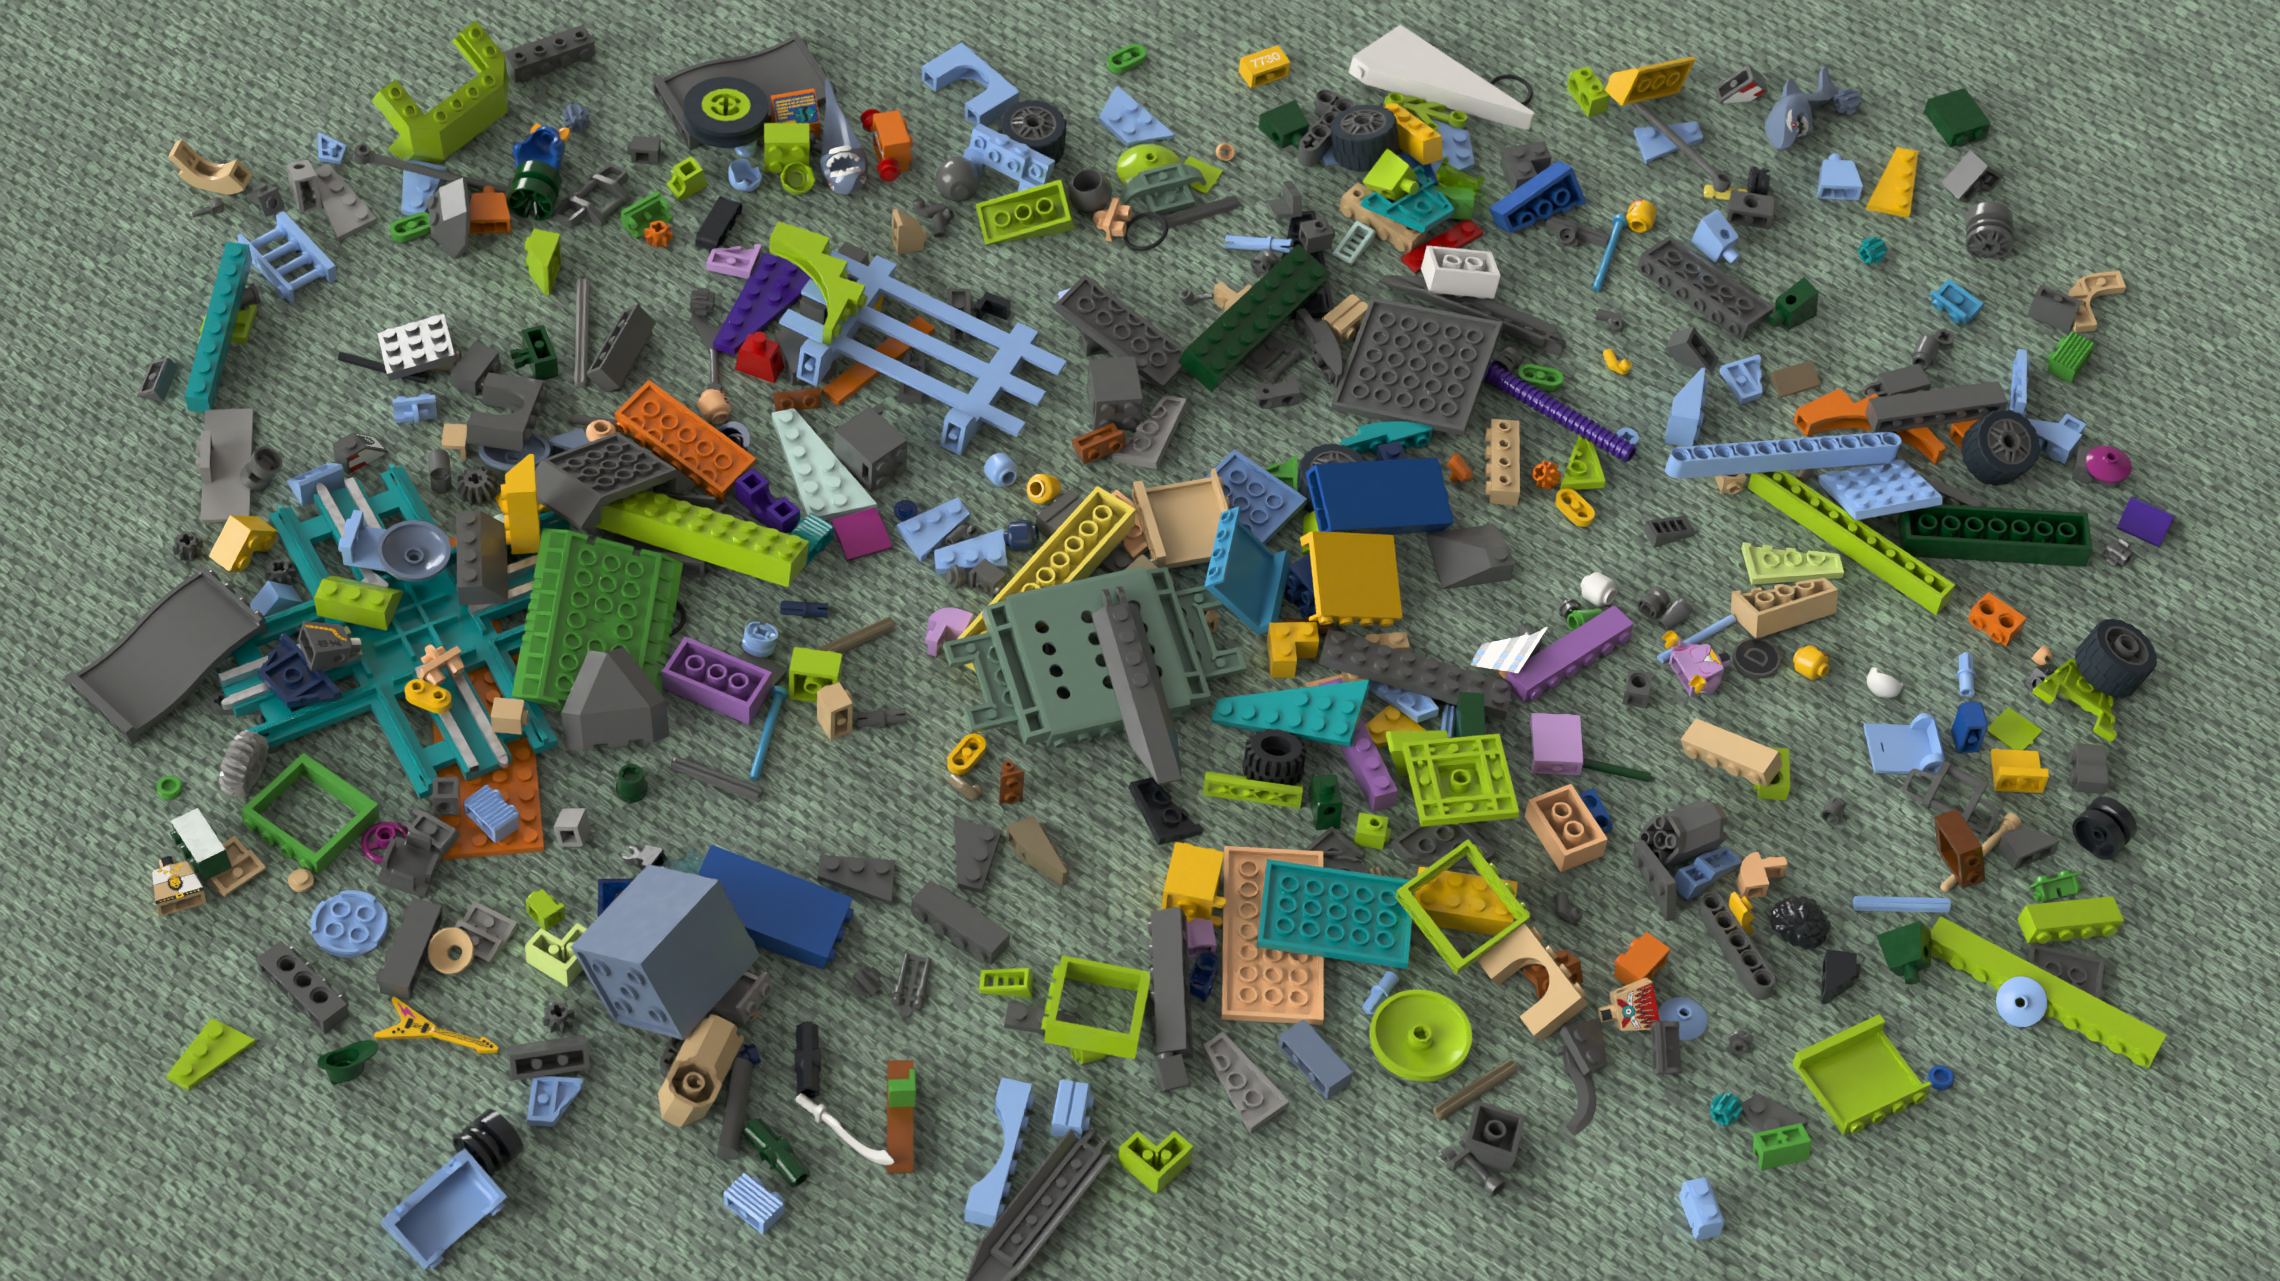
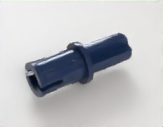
M805 599L804 602L783 600L780 604V614L803 616L804 619L806 616L827 618L828 603L807 602Z

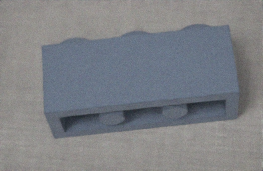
M1303 1019L1280 1034L1278 1047L1327 1100L1351 1084L1353 1072L1350 1065L1337 1056L1334 1048L1329 1043H1325L1314 1026H1310Z

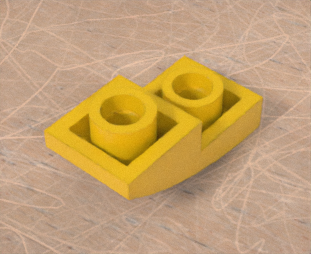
M1733 892L1729 899V908L1746 934L1749 935L1755 931L1751 925L1755 918L1751 912V909L1754 907L1746 896L1740 897L1736 892Z

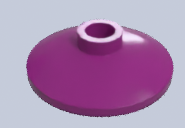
M2112 446L2093 448L2087 454L2085 461L2089 473L2096 479L2107 483L2124 481L2132 470L2129 457L2120 449Z

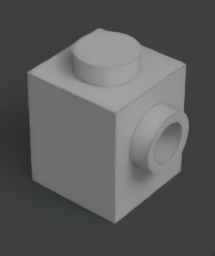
M562 808L554 825L559 847H583L591 830L586 808Z

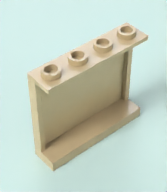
M1212 468L1210 478L1145 488L1143 481L1133 482L1132 498L1151 558L1157 562L1160 568L1167 567L1171 569L1210 562L1220 515L1222 512L1230 509L1229 498L1227 495L1224 496L1222 477H1218L1215 468Z

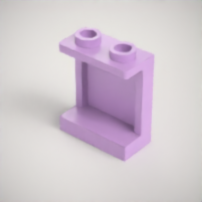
M1532 713L1529 730L1532 733V773L1580 775L1583 766L1580 715Z

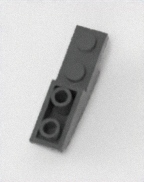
M1305 308L1297 310L1294 327L1299 334L1302 333L1309 348L1313 349L1311 355L1312 364L1314 367L1320 368L1327 383H1332L1335 388H1338L1342 375V358L1333 332L1325 320L1316 323Z

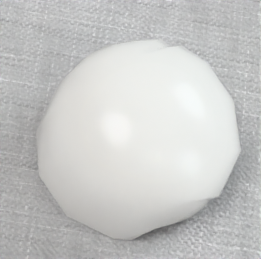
M1872 667L1867 676V686L1877 697L1885 699L1896 697L1903 687V683H1899L1892 676L1880 673L1878 668Z

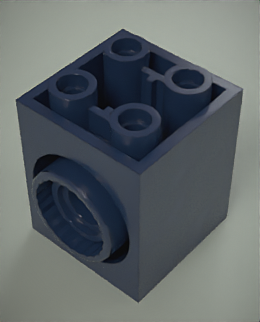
M1310 554L1289 565L1285 587L1287 601L1290 604L1294 603L1299 608V612L1304 619L1316 614Z

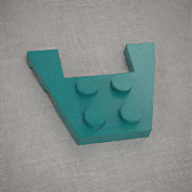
M1420 165L1412 169L1417 176L1415 182L1419 184L1416 194H1408L1395 203H1391L1376 191L1362 199L1361 206L1421 233L1429 231L1452 217L1455 210L1444 194L1435 189L1433 180L1425 176V170Z

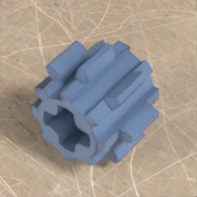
M1852 88L1838 90L1839 94H1835L1833 99L1837 112L1846 113L1847 115L1857 113L1856 109H1860L1862 104L1858 91Z
M575 102V104H569L567 108H564L562 114L565 127L578 132L584 131L589 126L591 121L587 107L583 108L582 104Z

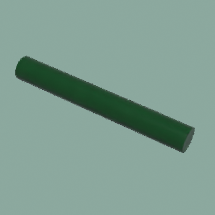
M1583 758L1582 768L1645 782L1650 781L1651 773Z

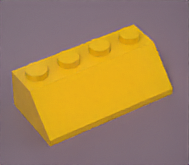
M1688 57L1615 72L1610 76L1605 91L1621 106L1674 95L1680 92L1696 59Z
M528 454L505 474L506 484H501L502 499H507L503 500L505 530H507L506 544L511 545L512 554L538 553L541 540L534 454Z

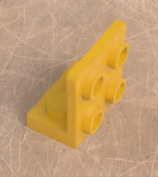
M1991 749L1990 758L1995 791L2043 793L2049 778L2048 769L2041 768L2038 751Z

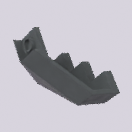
M621 647L607 652L588 651L561 712L565 748L585 751L594 750V745H608V748L628 746L629 742L643 740V744L654 743L669 737L666 700L627 650Z

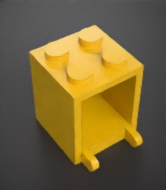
M1175 842L1163 890L1161 910L1181 907L1187 916V922L1196 918L1212 920L1213 927H1221L1223 919L1212 915L1214 907L1223 908L1226 904L1225 898L1217 896L1224 852L1213 848L1207 849L1193 846L1189 843Z

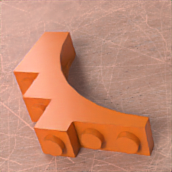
M1839 388L1797 408L1793 422L1806 437L1834 429L1857 428L1872 431L1865 412L1869 399L1879 396L1875 393L1853 403L1852 399ZM1929 427L1896 431L1902 441L1922 452L1934 464L1942 461L1946 447L1930 431Z

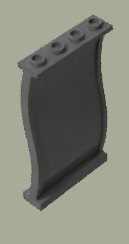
M797 31L792 32L791 38L758 52L711 60L682 69L665 78H662L661 75L652 78L653 93L689 150L698 148V144L701 143L688 133L684 125V98L687 92L696 84L716 77H735L755 84L764 92L768 99V122H770L771 95L814 88L817 105L820 106L826 103L825 79H828L825 69L819 66L815 54L809 51L806 40L801 38ZM830 81L834 93L836 94V87L834 83ZM724 109V116H728V109Z
M199 565L197 573L181 582L163 596L105 654L79 672L74 673L71 671L65 676L70 688L131 745L140 740L139 735L158 723L180 705L214 668L233 651L257 634L262 632L265 635L268 633L264 624L266 619L258 610L254 612L244 597L238 598L228 583L222 584L220 578L212 569L207 571L202 565Z

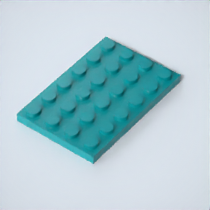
M1267 859L1257 948L1407 969L1412 918L1395 896L1396 891L1410 880Z

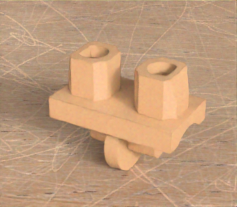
M1113 198L1108 210L1103 209L1102 211L1095 212L1093 221L1097 224L1098 229L1106 231V241L1112 242L1114 236H1125L1126 222L1120 220H1131V206L1121 205L1119 198Z
M432 645L426 646L425 652L427 655L421 658L425 665L420 667L421 673L418 674V678L439 686L446 679L441 673L442 669L447 668L452 676L461 673L465 666L460 658L461 650L459 647L455 646L445 652L443 646L437 649Z

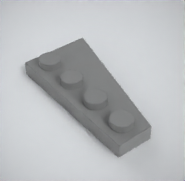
M329 163L314 170L317 175L321 203L338 242L377 223V218Z

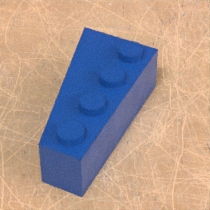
M1557 161L1489 207L1495 224L1499 228L1511 233L1535 224L1537 220L1548 219L1555 213L1560 211L1566 212L1571 210L1573 206H1581L1587 204L1573 168Z

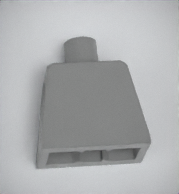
M309 160L294 161L288 164L286 167L289 185L299 212L304 213L322 208L317 175ZM308 186L315 202L303 205L305 198L302 194L304 193L302 187Z

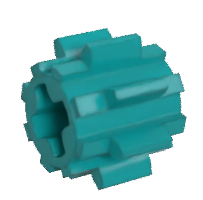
M1868 237L1861 241L1862 245L1859 246L1858 253L1860 259L1865 264L1873 262L1878 264L1884 260L1883 256L1888 251L1885 241L1881 240L1880 237Z
M1723 1092L1721 1096L1717 1094L1712 1100V1105L1709 1108L1711 1112L1709 1114L1715 1122L1722 1126H1728L1731 1122L1735 1124L1741 1116L1740 1113L1743 1110L1741 1106L1743 1104L1738 1096L1733 1095L1731 1092Z

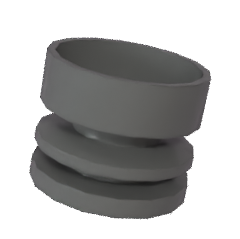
M1983 202L1970 208L1966 214V248L1970 255L1976 258L1984 257L1987 259L1989 257L1992 260H1998L2009 254L2013 246V216L2009 208L1997 202Z

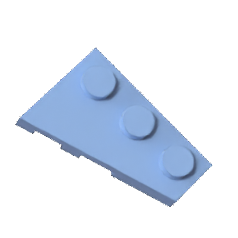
M1697 121L1667 125L1689 146L1700 143L1703 140V135ZM1655 126L1635 128L1634 135L1645 164L1680 150Z
M404 157V161L447 172V167L419 160H408ZM403 170L402 214L411 216L420 212L427 213V201L439 189L443 180Z
M957 497L897 524V531L919 561L922 562L927 558V554L933 549L936 550L949 534L970 519V513Z
M1003 529L934 550L936 574H946L952 564L963 567L965 573H969L983 559H987L1002 571H1007Z

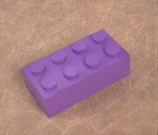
M684 637L662 670V689L750 725L772 690V672Z

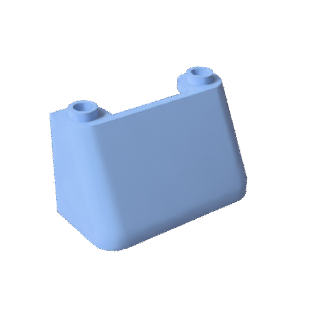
M464 1149L426 1180L379 1223L423 1269H426L428 1266L433 1269L444 1260L441 1255L481 1218L489 1212L494 1216L505 1206L502 1201L507 1196L469 1152Z

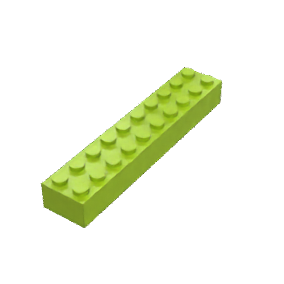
M647 490L601 506V523L594 525V527L785 587H789L806 566L809 541L801 539L799 536L788 535L774 528L759 526L751 521H743L734 518L732 515H724L709 508L698 507L687 501H679L665 494H657Z

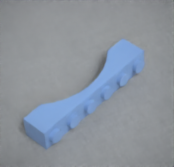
M1001 1077L995 1100V1113L1001 1122L1004 1132V1148L993 1169L981 1181L971 1187L965 1208L964 1221L992 1227L1005 1210V1205L1002 1204L1003 1197L1008 1198L1011 1190V1182H1008L1009 1175H1015L1017 1160H1014L1015 1153H1021L1023 1138H1020L1021 1131H1027L1029 1117L1026 1116L1027 1109H1033L1035 1095L1031 1094L1032 1084Z

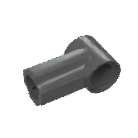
M442 449L433 450L428 454L431 490L438 494H447V491L452 489L449 454Z

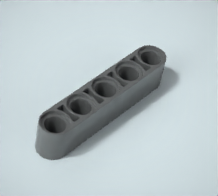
M1715 892L1706 893L1702 897L1698 910L1700 919L1749 993L1758 1000L1769 998L1775 983L1774 974L1722 896Z

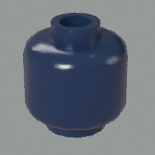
M1030 520L1010 522L1007 531L1003 532L1005 545H1010L1014 552L1033 550L1036 543H1039L1038 527Z

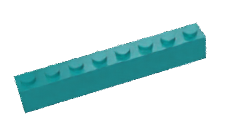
M226 242L185 393V400L189 411L205 412L206 410L213 409L252 263L249 244Z

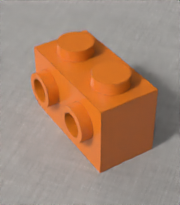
M1646 932L1640 939L1636 937L1632 941L1626 954L1621 953L1614 962L1616 968L1613 977L1624 985L1643 978L1651 980L1667 963L1671 948Z

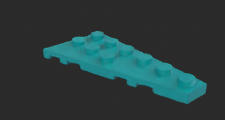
M1370 680L1218 698L1211 720L1212 723L1252 731L1279 729L1283 732H1290L1291 735H1296L1299 739L1352 747L1371 683Z

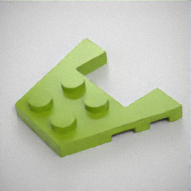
M2070 658L2032 691L2034 695L2048 704H2051L2057 692H2060L2064 698L2071 699L2085 711L2097 716L2093 729L2094 733L2110 743L2116 738L2117 732L2113 730L2115 716L2111 712V707L2114 705L2113 697L2103 694L2088 683L2079 672L2076 660Z

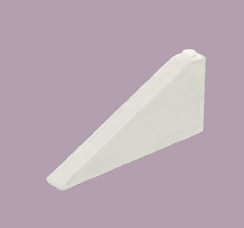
M1402 25L1397 26L1352 57L1349 74L1364 84L1391 92H1398L1405 96L1411 95L1425 99V102H1436L1446 105V108L1459 110L1501 124L1526 130L1531 128L1535 112Z

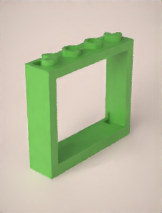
M302 753L241 809L243 824L248 826L250 832L256 831L261 835L265 843L270 846L276 845L285 857L289 859L293 857L299 861L303 869L308 868L317 875L380 817L379 806L375 801L305 753ZM301 775H304L358 813L317 853H314L260 815L269 804Z

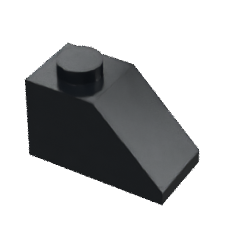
M1826 950L1822 967L1821 1003L1827 1004L1852 987L1854 979L1859 978L1861 966L1856 963L1857 953Z

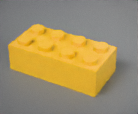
M1419 867L1417 875H1419L1427 868ZM1444 871L1414 893L1415 899L1437 927L1496 936L1514 921L1512 914L1482 876ZM1501 879L1503 883L1507 882L1515 892L1513 896L1516 898L1518 882Z

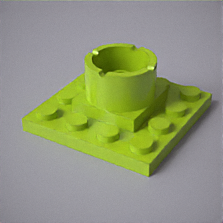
M1500 734L1403 742V754L1421 827L1447 824L1458 825L1459 823L1465 824L1519 817V808Z

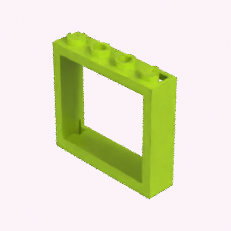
M1469 839L1399 888L1395 896L1456 976L1474 964L1523 923L1528 925L1530 920V913L1526 909V905L1523 902L1519 903L1513 896L1515 892L1507 882H1502L1498 877L1499 872L1492 863H1487L1483 858L1484 853L1482 849L1478 848L1476 844H1472ZM1466 856L1516 921L1463 959L1412 894Z
M1062 955L1060 965H1054L1052 980H1056V982L1051 981L1048 997H1052V999H1047L1044 1013L1049 1016H1043L1041 1029L1046 1030L1044 1043L1135 1060L1151 979L1150 972ZM1065 978L1138 991L1130 1033L1126 1034L1057 1021L1056 1018Z

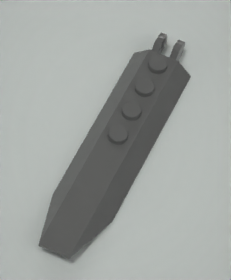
M1385 275L1379 280V283L1455 313L1500 321L1503 323L1502 331L1508 333L1510 337L1529 341V344L1534 347H1545L1549 354L1559 355L1567 347L1565 339L1554 335L1557 329L1556 325L1487 298L1458 297L1451 294L1436 295L1429 292L1424 277Z
M1122 586L1116 587L1117 605H1112V598L1108 589L1101 590L1104 608L1092 613L1091 616L1130 746L1158 785L1182 780L1177 733L1138 605L1126 602V594Z
M1091 1128L1082 1139L1078 1140L1072 1130L1069 1129L980 1240L965 1281H1012L1018 1276L1112 1159V1155H1101L1109 1146L1111 1140L1105 1136L1096 1147H1093L1090 1143L1096 1138L1097 1130Z

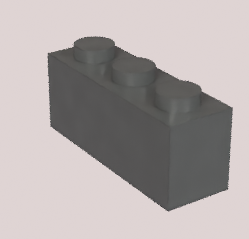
M585 1035L507 1046L512 1080L590 1069L588 1044Z

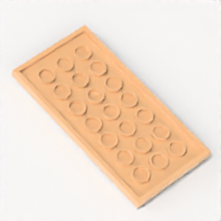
M1224 846L1223 898H1225L1226 904L1223 907L1221 1020L1297 1024L1304 1019L1309 1025H1323L1324 957L1257 948L1267 859L1323 867V851Z

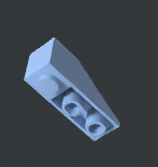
M2028 419L2036 429L2037 436H2039L2040 451L2048 455L2053 461L2065 464L2078 448L2082 434L2061 423Z

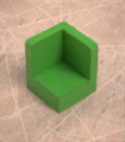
M909 1069V1079L888 1080L889 1107H915V1069Z

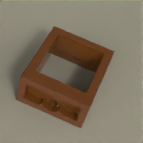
M1954 809L1935 816L1937 850L1962 889L1985 881L1982 845L1959 811Z

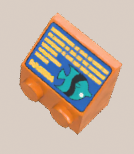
M814 88L771 95V123H809V132L814 133L815 137L820 136V117Z

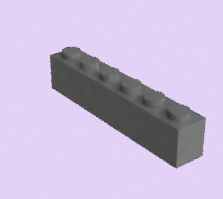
M1999 381L1983 382L1973 385L1870 398L1865 414L1873 433L1893 432L1980 420L1992 411L2005 410L2008 401Z
M1181 907L1151 911L1148 931L1150 936H1152V944H1149V955L1153 959V967L1150 968V978L1152 983H1154V991H1151V1002L1155 1006V1014L1152 1015V1026L1156 1030V1038H1153V1050L1158 1055L1173 1051L1174 1056L1182 1054L1183 1059L1193 1058L1187 916Z

